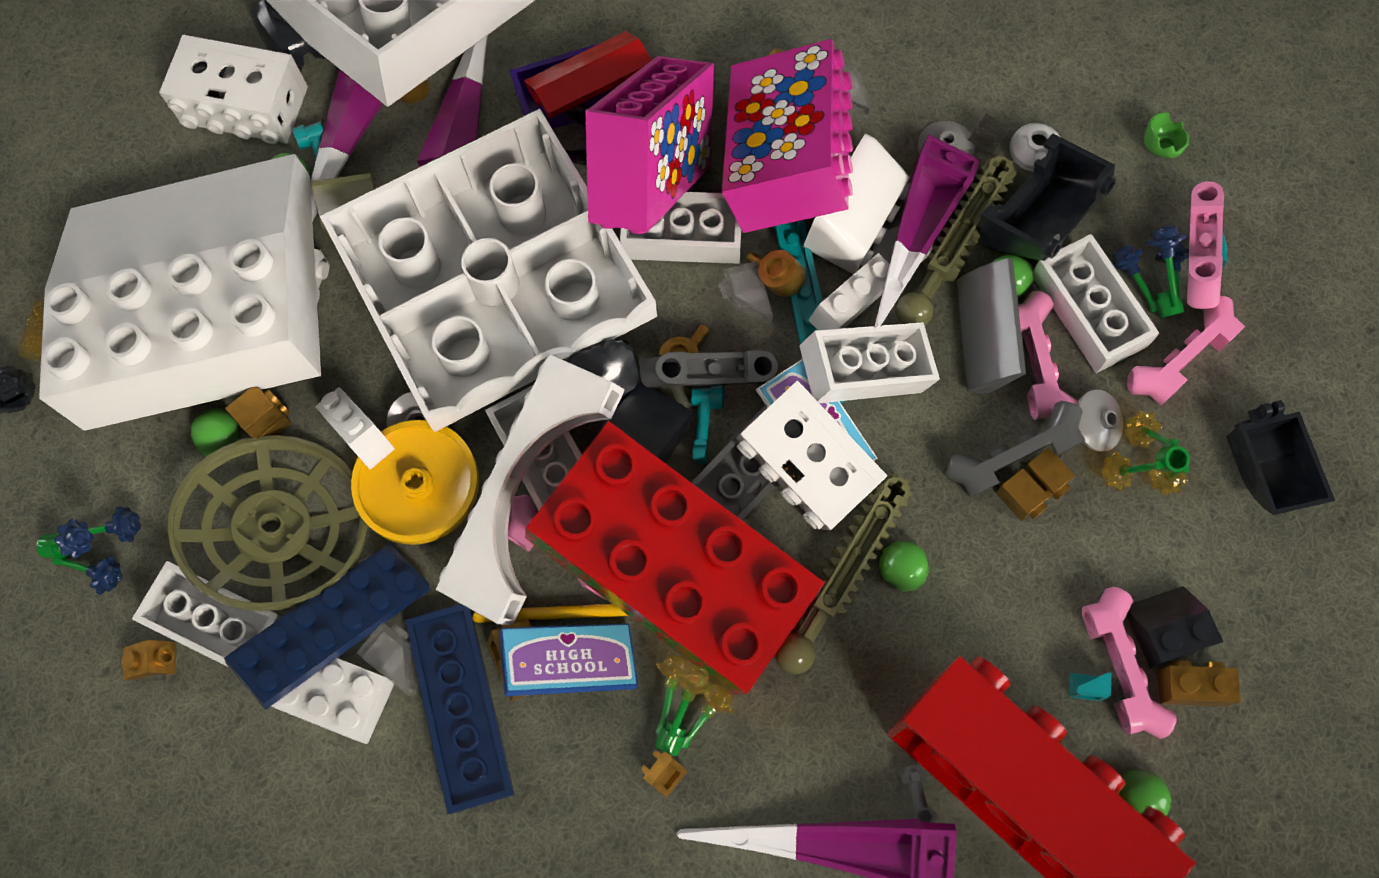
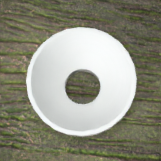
M1026 124L1019 128L1011 139V157L1021 168L1034 172L1035 161L1037 159L1042 160L1046 156L1048 149L1044 148V145H1036L1032 141V136L1041 134L1048 139L1052 133L1059 137L1060 135L1052 127L1045 124Z

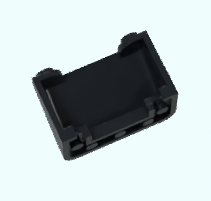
M1052 133L1044 143V148L1048 149L1046 156L1042 160L1037 159L1035 161L1034 172L1004 206L999 203L996 207L989 205L980 215V243L991 250L1045 261L1048 258H1054L1065 238L1101 196L1108 195L1113 189L1116 179L1113 178L1115 164Z

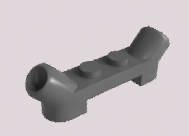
M763 350L725 353L669 352L663 355L643 358L640 363L639 374L642 383L649 388L662 386L764 384L780 374L781 367L776 356Z
M1061 400L1055 403L1045 432L1038 435L1037 431L1033 430L1018 438L1021 444L1010 449L1006 444L991 451L990 455L992 458L986 461L955 453L951 455L945 475L948 480L963 484L969 497L972 498L999 484L994 472L1047 446H1050L1052 451L1059 455L1086 441L1078 428L1083 411L1079 405Z

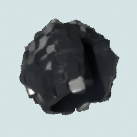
M13 366L0 367V414L23 411L31 403L36 389V385L32 382V374Z

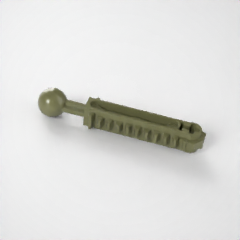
M999 155L987 158L985 164L981 166L979 173L975 175L973 183L971 182L968 192L964 193L957 209L953 211L951 218L948 219L946 228L943 227L940 234L941 237H937L935 246H932L930 254L924 260L923 266L927 271L916 291L904 294L897 301L895 312L900 324L923 322L924 326H926L932 320L934 310L931 300L940 286L943 287L946 281H956L959 271L962 270L965 264L964 261L967 260L970 254L969 252H972L975 243L980 238V215L989 205L996 207L998 203L1001 204L1002 199L1011 188L1017 174L1012 160L1010 161L1006 157ZM996 173L999 174L997 179L993 177Z
M897 472L888 474L872 490L873 494L870 493L864 498L868 505L862 504L859 506L858 509L862 515L857 514L852 518L856 526L850 525L846 528L850 536L840 538L839 541L843 547L838 546L833 550L837 557H831L826 561L830 569L824 568L820 571L824 577L822 581L825 583L808 606L810 611L798 631L790 633L775 654L777 664L784 672L798 675L807 672L812 667L816 657L813 642L824 623L835 615L840 616L846 613L845 608L841 604L851 603L852 600L847 594L857 591L853 583L863 581L864 578L860 572L870 569L866 561L875 560L877 556L873 550H880L883 547L879 539L885 540L889 537L885 529L895 527L892 518H899L902 514L898 508H904L908 505L907 501L912 496L908 485L909 481L899 476ZM891 486L893 488L892 494L894 495V497L887 501H883L886 498H888L891 490L888 487Z

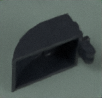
M1282 400L1274 401L1271 404L1264 403L1256 409L1249 410L1250 420L1234 425L1235 429L1226 436L1246 488L1254 499L1273 515L1335 501L1301 413L1295 412L1284 415L1285 405Z

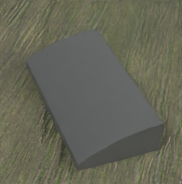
M1011 258L989 263L956 280L967 392L989 394L1026 374L1014 265Z
M765 404L690 481L741 520L777 484L776 481L770 483L760 473L758 469L761 465L754 457L750 460L747 459L737 448L740 442L736 437L768 408Z

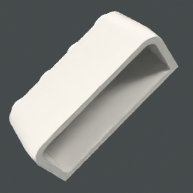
M867 134L863 136L851 156L853 173L849 174V178L852 183L853 195L849 196V210L815 217L803 247L810 249L811 252L853 275L858 271L860 265L864 266L872 258L874 252L870 248L873 243L880 244L887 231L883 225L886 220L892 223L900 208L895 204L898 199L905 200L910 176L875 138Z

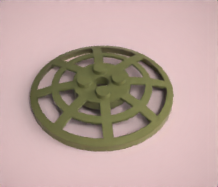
M274 435L262 436L258 439L256 437L254 439L248 438L218 449L192 468L179 485L172 499L168 514L167 532L170 548L179 569L188 581L204 595L221 604L238 609L253 611L282 610L299 606L306 600L319 595L351 570L358 560L366 541L368 525L361 518L356 507L353 506L338 511L331 494L319 483L329 468L333 467L342 475L351 488L353 471L332 451L314 442L296 437ZM269 450L298 452L320 461L308 476L305 473L292 469L271 468ZM256 452L258 469L237 476L223 487L208 475L215 468L231 459ZM272 478L289 479L302 485L292 495L284 491L274 490ZM260 480L261 492L251 495L243 502L231 494L243 485ZM199 484L213 496L204 511L201 529H180L184 506L192 491ZM312 491L316 492L323 500L328 510L327 514L309 516V512L303 503ZM222 503L234 511L231 519V528L212 529L214 516ZM359 518L357 540L346 563L330 557L338 541L340 523ZM269 521H276L280 524L279 529L275 532H266L262 527ZM330 526L328 540L322 551L307 544L312 529ZM233 540L240 554L227 565L217 554L213 542ZM181 542H202L208 559L220 573L205 584L189 566L183 553ZM297 554L311 561L302 570L289 576H284L282 562L291 559ZM251 561L269 564L270 579L253 578L239 572ZM320 567L336 574L317 589L299 597L286 600V585L305 579ZM233 580L250 587L271 588L273 602L240 601L227 597L218 591L229 581Z

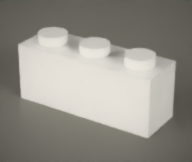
M878 253L818 305L809 318L810 323L817 330L843 329L883 294L890 264Z
M340 387L334 392L326 394L321 402L315 406L369 469L373 468L395 449L375 424Z

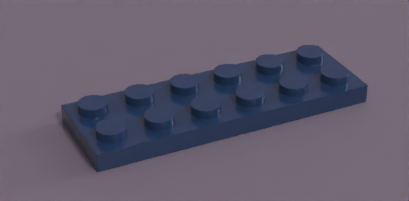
M388 543L349 570L334 585L319 595L306 600L225 656V663L266 710L430 590L429 583Z
M459 604L405 620L447 814L451 815L515 796L477 630L472 618V609Z

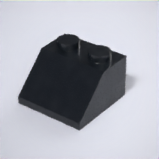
M1184 586L1134 602L1126 615L1149 668L1211 648L1223 642L1210 611Z

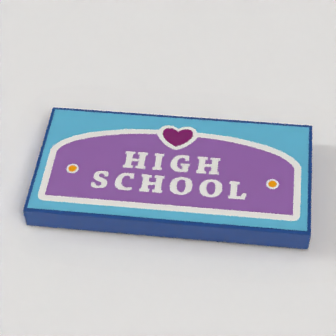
M629 623L500 629L499 638L505 696L636 689L638 686Z

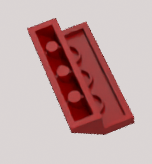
M625 31L524 80V84L537 106L542 105L547 116L551 119L622 84L652 61L640 39Z

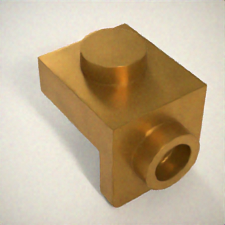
M145 640L124 647L121 660L123 680H138L154 674L171 675L176 673L175 642Z

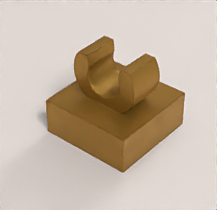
M654 751L653 756L658 760L651 769L645 765L642 766V772L645 774L643 778L667 798L688 771L667 752L664 751L661 754L658 751Z

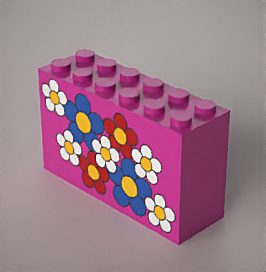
M832 38L731 66L722 193L743 233L849 210V196L853 195L852 183L849 178V174L853 173L852 161L849 156V152L853 151L852 140L849 131L853 130L852 119L849 110L853 109L849 90L853 89V84L849 71L844 72L843 69L845 66L841 49L836 50Z
M657 56L586 110L589 223L600 224L602 228L606 229L616 227L629 229L631 233L635 234L648 232L711 166L714 63Z

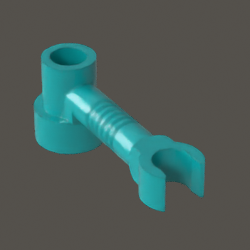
M319 121L306 127L302 124L292 128L300 149L303 150L312 146L317 159L324 132L322 122Z
M711 385L710 388H692V405L698 406L697 428L692 456L694 463L707 464L710 410H723L724 385Z

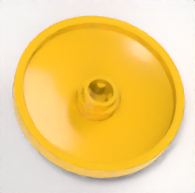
M426 420L405 421L384 429L381 433L395 449L371 469L359 457L354 465L351 491L354 505L359 515L380 536L401 544L429 543L451 533L468 516L478 494V466L468 445L456 432L448 427L434 432Z

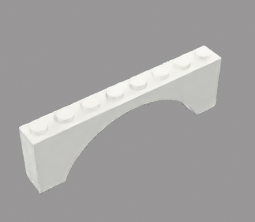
M548 354L545 362L539 367L538 377L531 391L525 396L524 406L518 419L513 422L510 428V435L504 448L500 450L496 457V465L490 477L482 486V494L476 506L468 515V523L462 535L455 542L454 552L448 565L444 567L440 574V581L436 590L497 624L510 625L515 622L526 599V594L515 576L508 548L509 516L518 486L534 459L556 438L585 423L611 419L625 391L623 388L609 380Z

